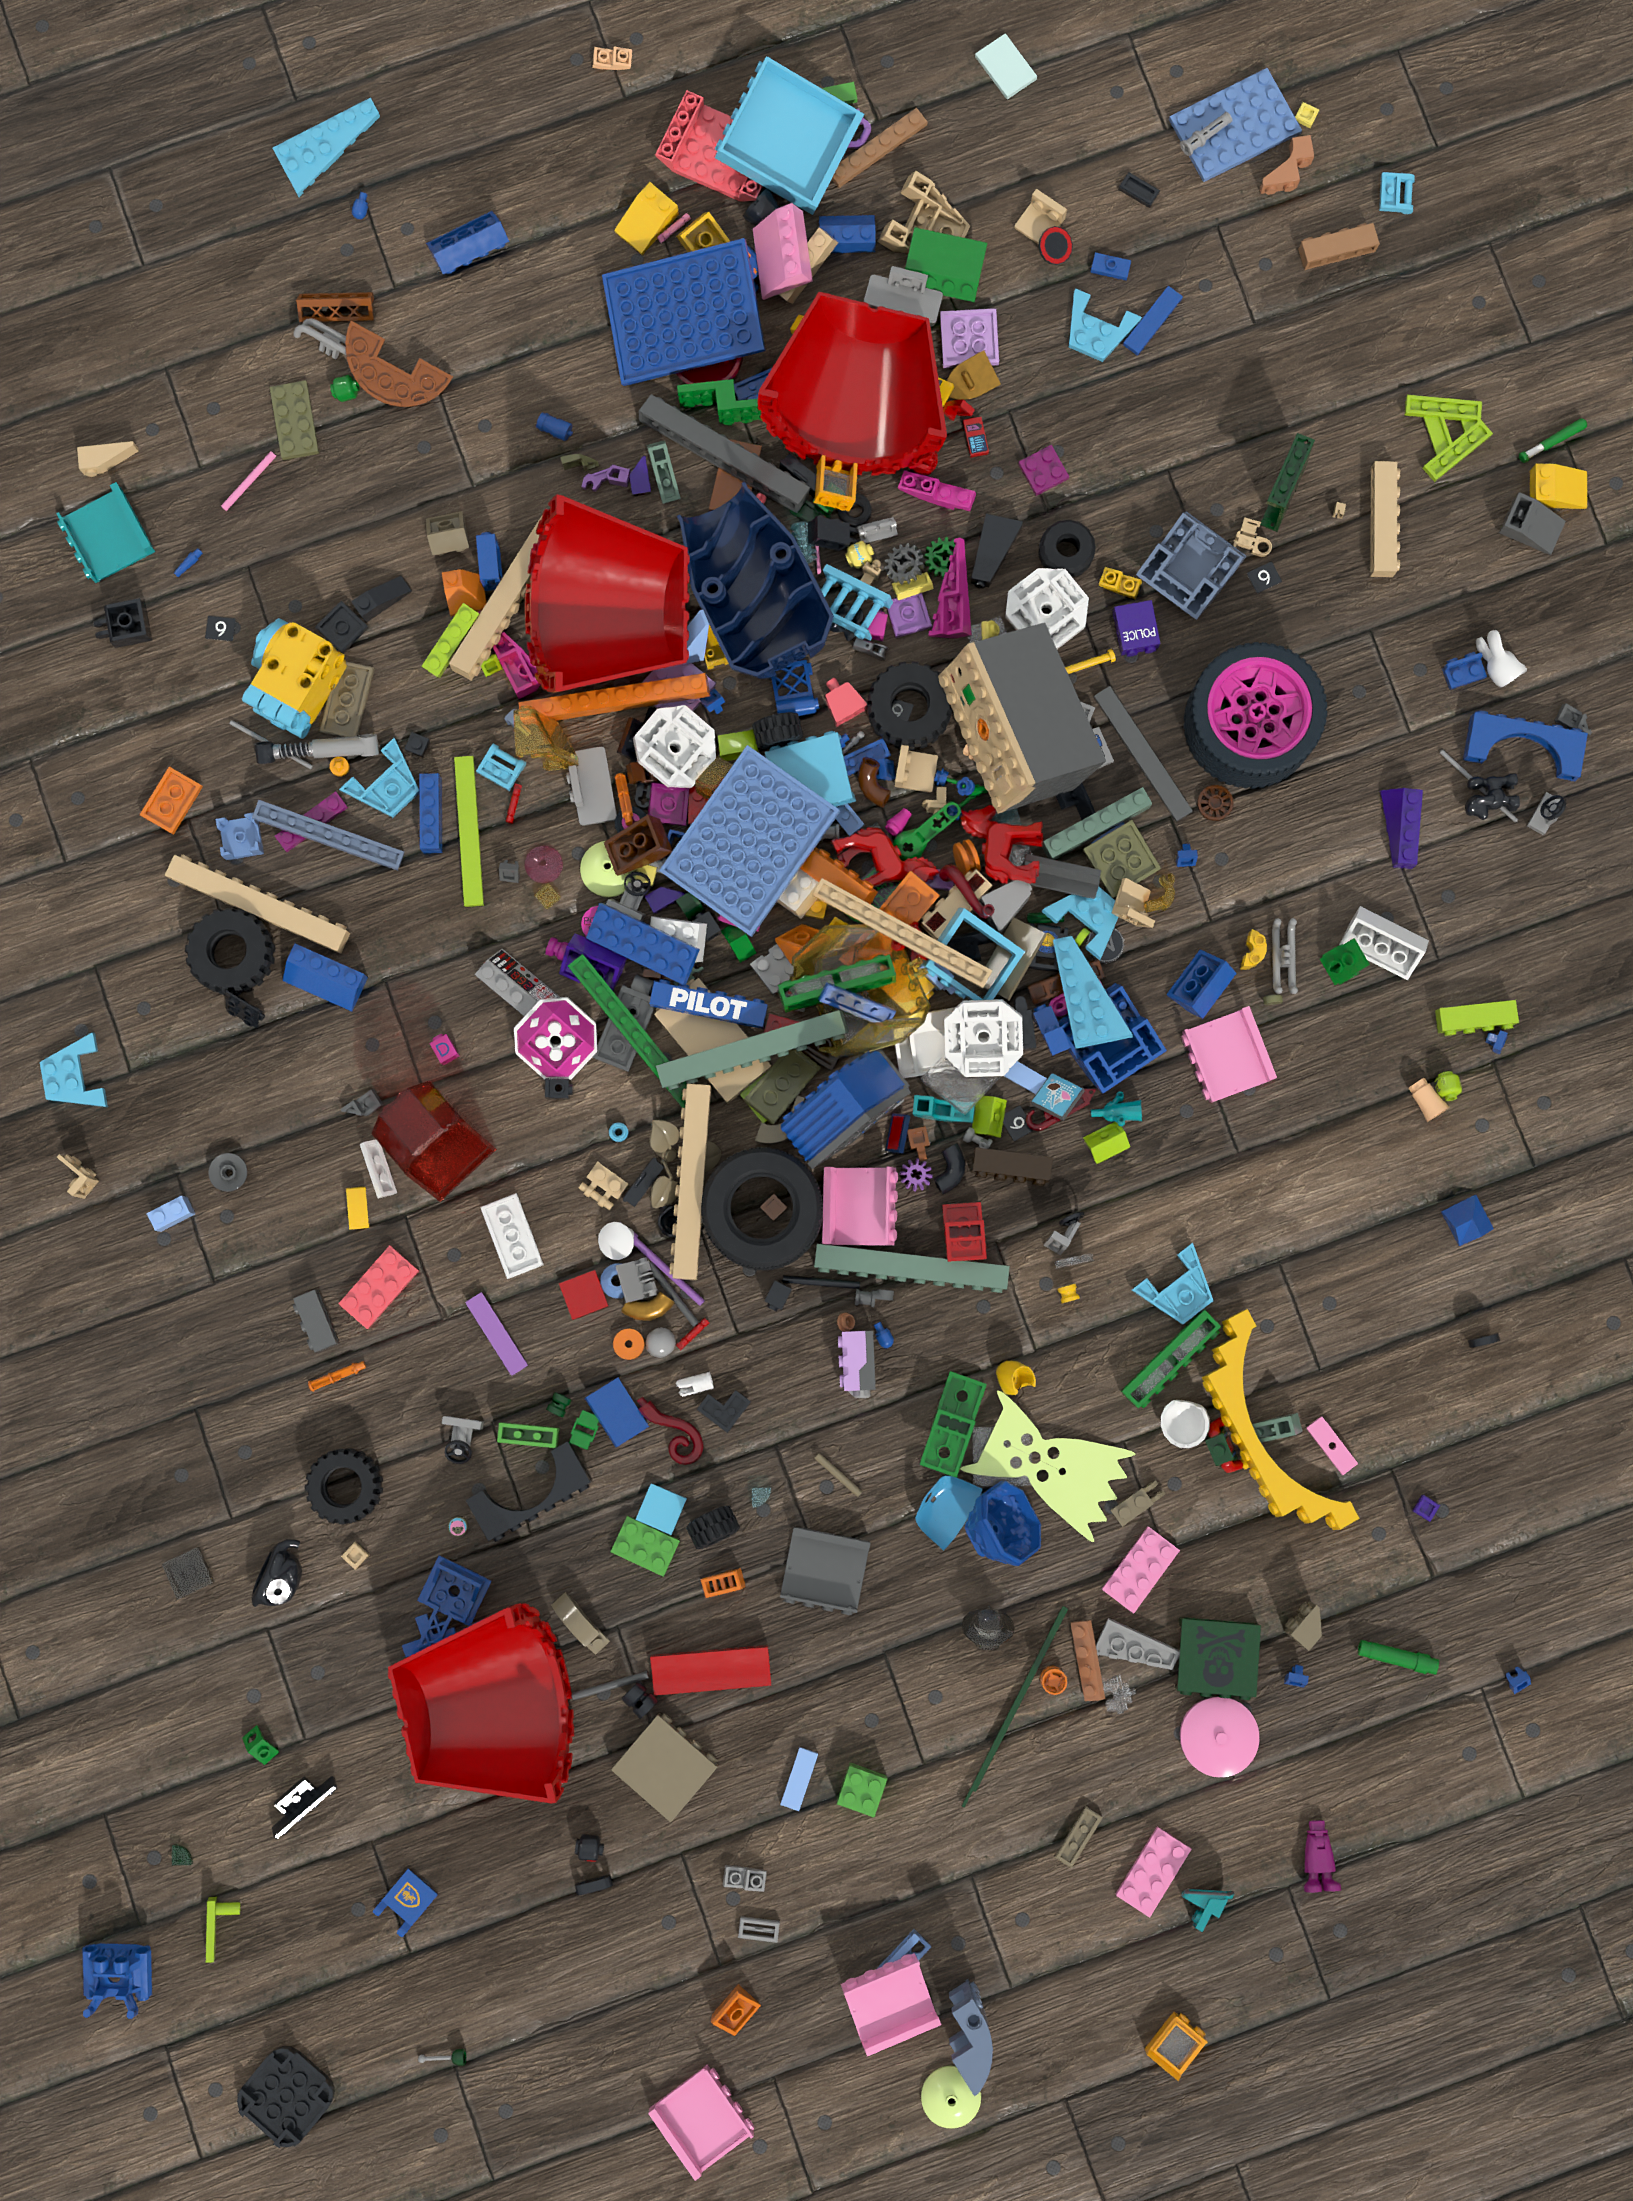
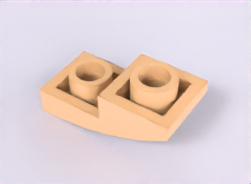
M594 47L592 68L606 70L630 69L632 49L614 47L613 50Z

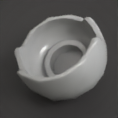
M663 1327L652 1330L647 1335L645 1341L646 1350L651 1356L658 1358L669 1355L674 1350L676 1344L674 1334L669 1329Z

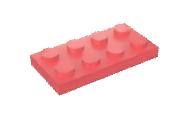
M389 1245L339 1302V1305L366 1329H369L419 1270Z

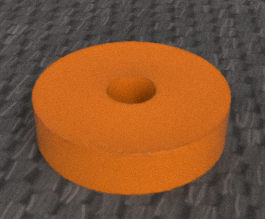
M634 1329L621 1330L613 1341V1348L616 1354L626 1360L635 1359L640 1356L645 1346L643 1336ZM628 1340L632 1342V1347L627 1348L625 1345Z

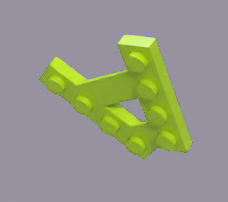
M1416 395L1406 396L1404 415L1423 417L1436 454L1422 468L1434 482L1492 436L1493 433L1481 420V401ZM1445 419L1461 421L1464 434L1453 443Z

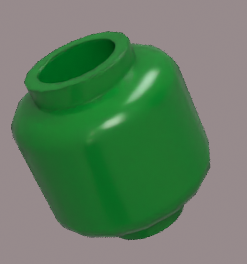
M345 375L335 378L333 384L330 385V389L335 399L345 402L356 399L360 386L352 376Z

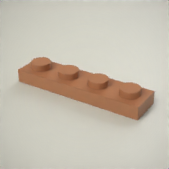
M1091 1620L1071 1622L1084 1700L1105 1699Z

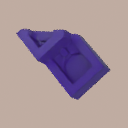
M642 456L629 475L632 494L651 492L646 457Z
M660 887L645 896L653 913H657L670 904L676 903V900L686 893Z

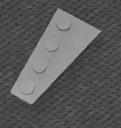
M1110 1618L1107 1619L1096 1643L1097 1656H1108L1113 1659L1118 1658L1134 1663L1139 1662L1173 1670L1180 1650Z

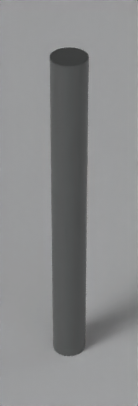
M650 1262L651 1270L649 1271L653 1272L652 1275L675 1302L693 1327L697 1325L699 1321L654 1263Z
M647 1671L579 1690L571 1693L574 1701L649 1679Z

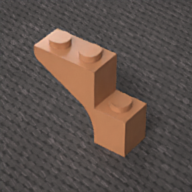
M1311 135L1292 138L1289 145L1290 158L1263 178L1260 194L1266 193L1271 195L1283 190L1290 192L1297 188L1300 181L1298 167L1305 168L1311 165L1314 158Z

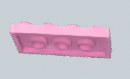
M1147 1526L1102 1587V1590L1134 1614L1180 1550Z
M1157 1826L1117 1890L1116 1896L1150 1917L1192 1849Z

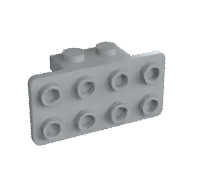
M892 266L889 278L878 275L870 276L864 302L868 303L869 307L875 309L883 306L927 317L930 323H935L943 293L925 288L928 275Z
M595 747L569 752V772L566 773L568 784L572 785L573 791H569L571 802H575L580 825L586 826L614 821L617 814L605 748Z

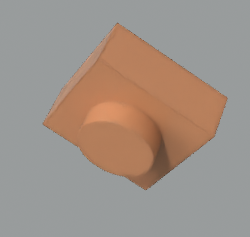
M775 1194L760 1206L773 1221L787 1209Z

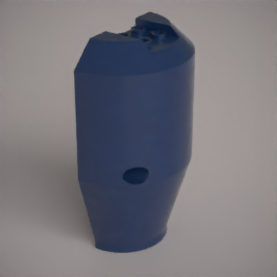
M743 482L739 492L715 510L696 517H682L678 515L677 518L680 522L684 546L688 547V554L690 556L688 572L691 589L701 609L704 610L708 623L731 669L764 679L777 676L776 670H781L803 659L807 654H809L810 658L815 656L826 643L834 615L794 536Z

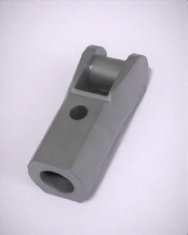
M856 637L853 645L854 650L880 660H885V652L889 649L884 645L865 639L862 640ZM874 647L878 649L877 653L873 652Z

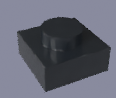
M411 732L405 746V751L423 757L430 740Z

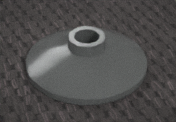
M221 1154L210 1164L209 1179L213 1186L221 1191L230 1192L237 1190L244 1184L247 1178V1166L243 1159L235 1154ZM229 1169L233 1171V1174L231 1176H227V1171Z

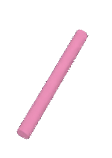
M271 451L221 505L225 511L275 459L276 455Z

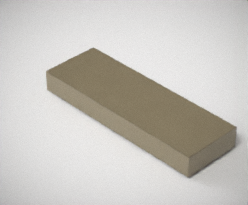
M1085 1806L1054 1857L1072 1869L1103 1817Z

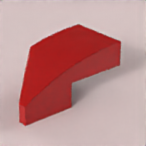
M964 399L946 402L943 406L944 414L952 421H954L956 415L972 416L975 410Z

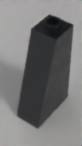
M986 514L971 584L982 589L990 587L1017 539L1023 521Z

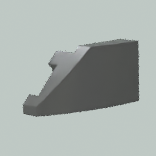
M1567 703L1562 704L1555 722L1569 729H1581L1582 732L1588 733L1587 736H1590L1592 733L1591 729H1588L1586 714H1582V712Z
M371 1089L357 1100H353L344 1106L341 1111L360 1116H369L384 1104L375 1090Z

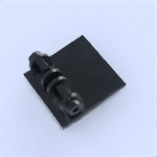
M226 990L227 1012L234 1017L237 1016L242 1019L246 1025L258 1029L259 1020L262 1021L265 1018L263 1011L252 1004L250 1005L248 1001L245 1002L238 995L235 996Z

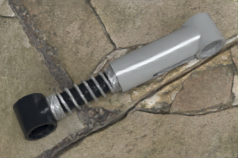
M377 734L315 739L308 744L300 742L298 745L296 743L291 745L290 743L289 745L284 744V746H281V744L276 745L272 741L254 744L258 764L273 763L276 759H281V757L285 759V757L290 758L291 756L293 758L296 756L300 758L301 756L306 757L308 755L309 757L314 756V758L354 755L374 756L379 754Z

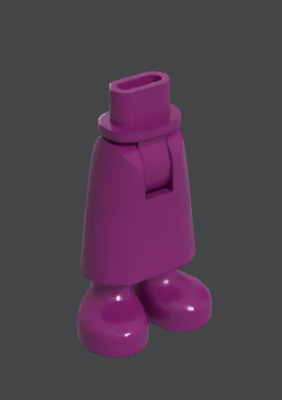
M1309 1821L1305 1846V1873H1309V1879L1304 1885V1892L1315 1893L1322 1892V1890L1341 1891V1884L1333 1880L1331 1872H1336L1328 1830L1325 1829V1821ZM1318 1873H1321V1883L1319 1881Z

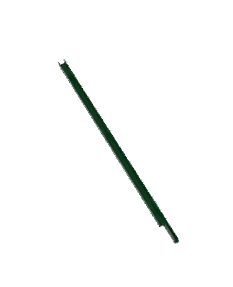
M1061 1607L961 1805L962 1807L966 1806L972 1792L977 1791L1068 1608Z

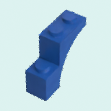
M1046 1004L1034 1008L1035 1012L1032 1013L1033 1020L1038 1026L1051 1056L1069 1049L1070 1045L1062 1027L1059 1026L1052 1007H1046Z

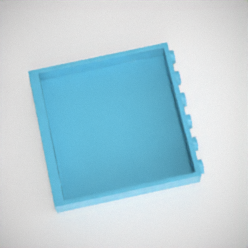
M766 56L764 62L759 61L755 72H757L756 77H751L747 85L749 88L748 93L743 92L739 100L741 106L739 109L735 108L731 119H733L732 124L727 123L722 133L725 137L723 141L719 139L714 149L717 151L715 158L813 215L864 114Z

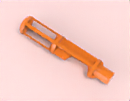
M623 773L615 775V782L622 817L625 819V824L630 826L633 824V812L626 776Z
M364 1361L357 1364L352 1363L350 1366L333 1373L330 1372L328 1375L316 1380H310L308 1382L309 1389L314 1392L316 1389L331 1383L333 1384L335 1381L354 1373L358 1374L360 1370L366 1368V1364Z

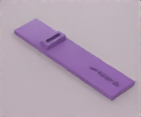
M481 1292L465 1302L511 1376L528 1366L483 1293Z

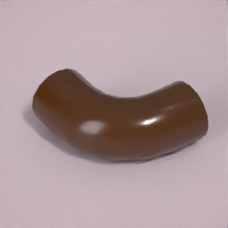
M864 757L858 771L859 787L867 799L883 808L889 800L891 791L882 787L877 781L876 776L880 763L875 759Z

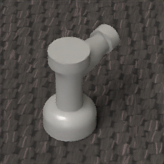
M971 1127L967 1129L963 1137V1141H973L979 1144L980 1148L989 1149L992 1140H986L976 1135L975 1130Z

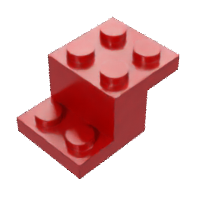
M981 1202L942 1205L947 1262L987 1259Z

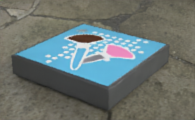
M1051 1073L1031 1100V1104L1064 1121L1085 1091L1084 1088Z

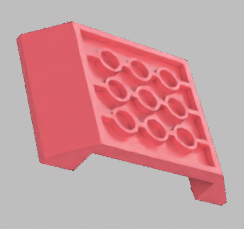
M686 90L655 156L674 173L740 202L756 201L763 188L762 185L715 158L717 151L714 149L719 139L723 141L725 135L722 133L727 123L732 124L733 119H731V116L704 105L703 97Z

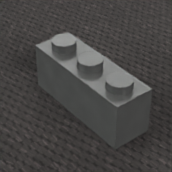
M312 1290L293 1298L295 1302L293 1308L295 1313L301 1317L300 1326L303 1332H307L309 1337L307 1343L310 1350L321 1352L340 1344L319 1290Z

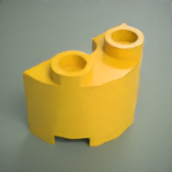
M1253 929L1248 933L1245 946L1249 948L1250 953H1246L1242 958L1240 967L1242 970L1255 967L1264 959L1267 952L1265 937Z

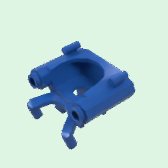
M101 1943L86 1945L82 1948L83 1994L87 1999L92 2000L88 2008L83 2011V2016L88 2018L96 2012L103 1999L114 1996L116 2000H123L128 2009L127 2018H134L138 2014L139 2009L132 1994L135 1993V1997L139 2001H146L152 1995L150 1946ZM109 1977H120V1980L113 1982Z

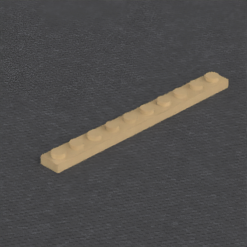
M821 878L813 893L815 898L981 988H984L993 972L991 969Z

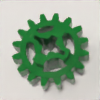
M939 537L937 543L932 541L931 547L926 548L928 553L924 554V558L927 559L925 566H930L928 568L929 573L935 572L934 577L941 574V579H944L945 572H948L949 569L947 568L950 566L949 557L953 555L950 549L954 551L955 548L954 539L949 542L948 537H945L944 541Z

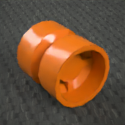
M1047 1666L1040 1673V1683L1046 1692L1057 1695L1066 1689L1067 1677L1059 1667Z

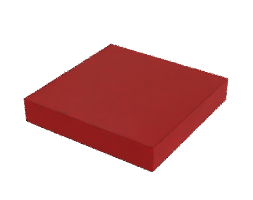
M596 1270L559 1284L572 1320L609 1306Z

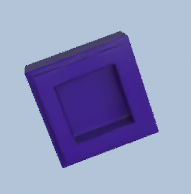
M1422 1494L1412 1511L1431 1522L1440 1505Z

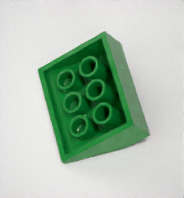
M914 227L905 269L928 275L925 288L940 291L943 293V296L975 302L988 243Z

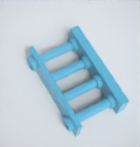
M826 564L823 569L826 582L821 588L824 597L833 584L838 583L842 585L841 591L830 607L834 615L833 622L854 632V635L862 640L864 638L871 640L872 636L867 629L880 608L884 606L890 609L893 604L891 596ZM854 591L858 597L846 617L843 618L837 615L836 612L848 592ZM870 599L874 605L861 626L851 622L864 600Z

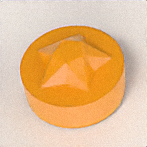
M335 757L331 760L330 770L335 776L342 777L349 772L350 766L345 758Z

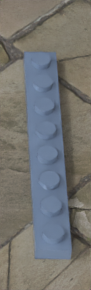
M258 800L252 816L254 820L397 871L404 856V851Z

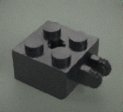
M140 598L105 605L106 618L93 622L94 627L107 626L108 630L95 633L96 638L109 637L110 643L115 648L152 641L146 604Z

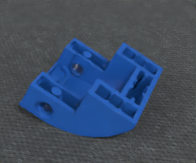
M1116 983L1105 989L1131 1031L1132 1038L1075 1049L1069 1016L1066 1015L1058 1021L1070 1045L1068 1051L1101 1093H1105L1167 1051L1148 1019L1140 1016L1124 988Z

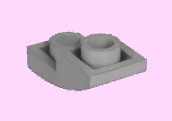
M725 1865L724 1887L764 1892L765 1870Z

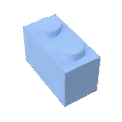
M180 1196L148 1212L147 1215L154 1230L162 1232L195 1215V1212L188 1198Z

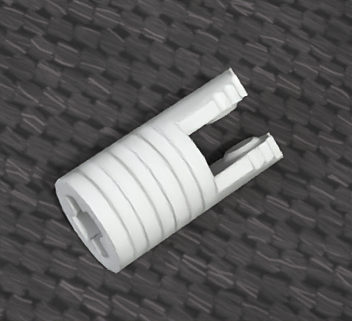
M710 1372L680 1379L676 1382L677 1386L681 1388L679 1393L682 1397L714 1388Z

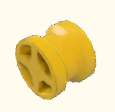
M1076 1284L1057 1289L1062 1297L1061 1304L1080 1299L1079 1294L1076 1293Z

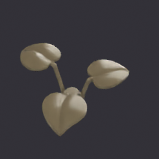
M652 1120L649 1139L651 1148L662 1159L661 1163L668 1174V1178L660 1176L653 1184L651 1190V1205L653 1208L673 1203L677 1199L675 1197L676 1185H679L676 1181L672 1180L673 1176L666 1163L673 1161L676 1155H678V1151L671 1147V1145L678 1142L679 1130L675 1125L664 1120ZM707 1141L705 1172L714 1168L721 1157V1150L711 1141Z

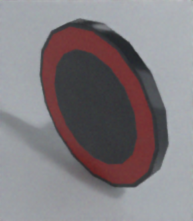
M1053 226L1047 228L1041 234L1038 248L1044 261L1052 265H1059L1069 259L1073 243L1071 236L1065 229Z

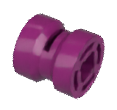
M551 937L545 955L550 957L555 955L559 960L563 961L568 943L565 941L559 942L558 939Z

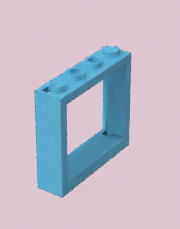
M958 908L937 941L947 945L964 920L1011 953L1012 956L983 999L934 965L935 962L930 959L924 960L921 966L925 968L924 971L931 977L937 976L940 978L939 982L945 987H953L956 990L954 993L963 999L967 997L970 1000H993L1025 951L965 908Z

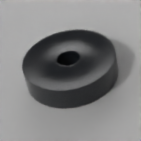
M1493 1333L1467 1341L1469 1348L1498 1342L1500 1337L1499 1333Z

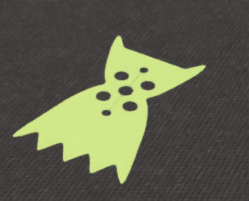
M997 1391L1003 1405V1411L979 1461L975 1464L963 1466L960 1469L967 1473L984 1476H1027L1033 1488L1049 1507L1081 1535L1094 1542L1088 1523L1107 1521L1098 1502L1117 1499L1108 1481L1127 1478L1117 1460L1131 1457L1135 1453L1126 1449L1079 1439L1055 1438L1043 1440L1038 1429L1023 1411L1003 1392ZM1026 1433L1033 1437V1442L1029 1446H1025L1021 1442V1437ZM1005 1440H1009L1011 1442L1010 1447L1006 1448L1003 1443ZM1051 1447L1058 1448V1458H1049L1047 1454L1048 1449ZM1038 1452L1041 1456V1461L1037 1464L1031 1463L1029 1461L1030 1453ZM1015 1456L1020 1457L1022 1460V1465L1018 1469L1010 1465V1460ZM1060 1468H1064L1066 1470L1065 1475L1059 1474ZM1039 1470H1046L1049 1477L1047 1481L1040 1482L1037 1479L1036 1475Z

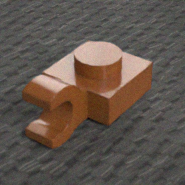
M926 1126L908 1130L907 1134L911 1150L917 1149L919 1162L927 1161L925 1147L930 1146Z

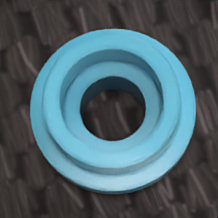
M614 1123L609 1129V1135L616 1142L624 1141L628 1136V1128L623 1123ZM617 1129L622 1130V1134L620 1136H617L615 1134V1131Z

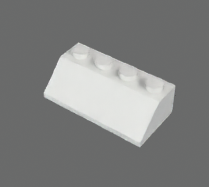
M1360 906L1339 945L1355 938L1368 961L1408 980L1425 954L1429 940Z

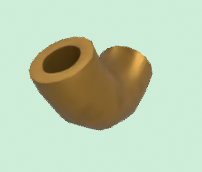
M659 1291L656 1297L650 1301L636 1300L626 1303L621 1312L635 1320L651 1321L663 1316L675 1302Z

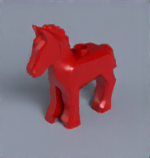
M988 805L985 808L974 811L969 810V812L961 810V825L964 826L963 829L966 830V833H971L973 837L986 839V843L982 844V854H985V870L989 877L995 880L999 879L1001 883L1006 884L1008 883V878L1029 884L1036 883L1040 870L1039 861H1033L1024 866H1015L1009 861L1013 844L1042 847V821L1027 826L990 821L996 815V808L993 805Z
M861 828V830L849 837L831 840L838 855L837 859L845 864L844 868L848 867L850 860L857 854L871 853L877 873L862 881L866 880L874 885L873 888L883 883L900 882L910 871L915 873L925 883L928 880H933V876L939 874V871L936 869L937 867L928 859H924V857H913L901 861L899 858L901 856L899 848L893 846L889 837L879 828ZM850 847L847 851L841 853L845 848Z

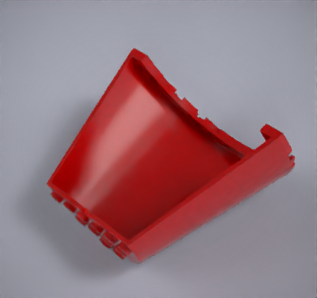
M818 292L759 389L758 410H761L760 417L767 424L766 428L773 437L777 436L785 444V448L790 452L797 453L798 457L804 460L806 457L813 459L815 465L818 464L822 455L825 456V466L832 467L834 462L839 460L842 462L841 470L849 472L853 464L857 463V475H862L863 471L872 472L871 476L882 473L887 475L895 474L896 470L908 466L910 469L920 466L924 460L931 459L935 451L938 452L943 446L947 437L929 318L883 306L873 309L866 302Z
M555 495L548 503L550 509H544L542 519L539 521L536 529V534L539 535L538 542L534 543L533 548H531L530 563L527 574H531V584L526 583L525 631L531 637V642H527V649L529 650L530 664L536 666L538 672H535L537 682L548 692H560L687 663L689 658V650L687 649L689 612L685 609V603L689 602L687 584L689 583L690 576L687 572L690 556L688 554V547L565 496Z
M526 1603L510 1605L388 1667V1678L391 1680L393 1687L392 1695L397 1704V1716L404 1722L401 1733L405 1738L406 1754L410 1759V1770L412 1776H414L415 1783L551 1804L559 1800L564 1791V1788L561 1787L562 1783H567L569 1769H571L573 1754L569 1753V1743H572V1737L574 1736V1710H569L568 1699H572L562 1651L555 1648L553 1642H556L557 1638L552 1633L549 1623L539 1618L540 1612L536 1608L529 1607V1604Z

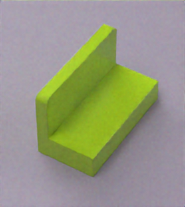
M977 1096L972 1124L975 1134L1001 1138L1007 1100L993 1096Z
M1113 1122L1083 1137L1096 1164L1130 1148L1126 1133L1117 1122Z

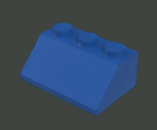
M875 215L819 216V228L825 230L838 242L831 253L875 252Z
M1199 950L1166 995L1188 1012L1203 1019L1237 973L1226 961Z

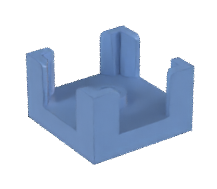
M253 813L244 814L246 818L229 821L226 818L216 819L217 829L221 831L223 847H220V852L225 860L264 854L259 821L252 819Z

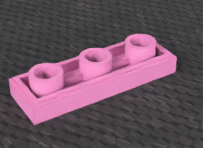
M1322 1416L1306 1427L1307 1431L1341 1475H1344L1358 1464ZM1330 1442L1334 1443L1333 1449L1329 1448Z

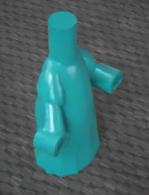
M1119 1091L1112 1102L1107 1103L1103 1109H1091V1117H1104L1109 1122H1117L1119 1126H1124L1127 1120L1142 1121L1141 1099L1118 1103L1124 1100L1123 1092Z

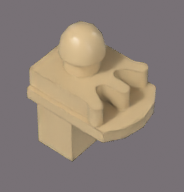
M878 559L873 560L872 565L869 562L865 563L863 566L864 575L860 581L872 586L874 580L878 581L881 571V562Z
M937 787L936 800H925L922 802V806L927 810V813L935 814L946 804V787Z

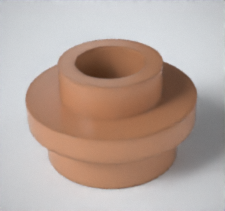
M841 1313L837 1320L839 1329L842 1332H849L853 1329L855 1325L854 1317L848 1313Z

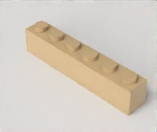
M1374 461L1371 466L1370 577H1393L1400 568V560H1397V553L1400 550V542L1397 541V534L1400 532V523H1397V516L1400 514V505H1397V498L1400 496V487L1397 486V480L1400 478V468H1397V462Z

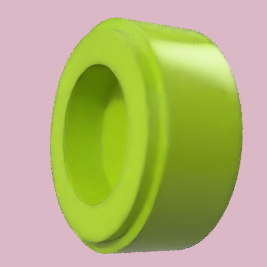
M1083 928L1075 939L1078 947L1090 934V931L1086 928Z

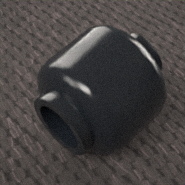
M583 1834L580 1839L577 1838L575 1855H578L579 1860L596 1862L599 1855L603 1856L604 1843H601L599 1836Z

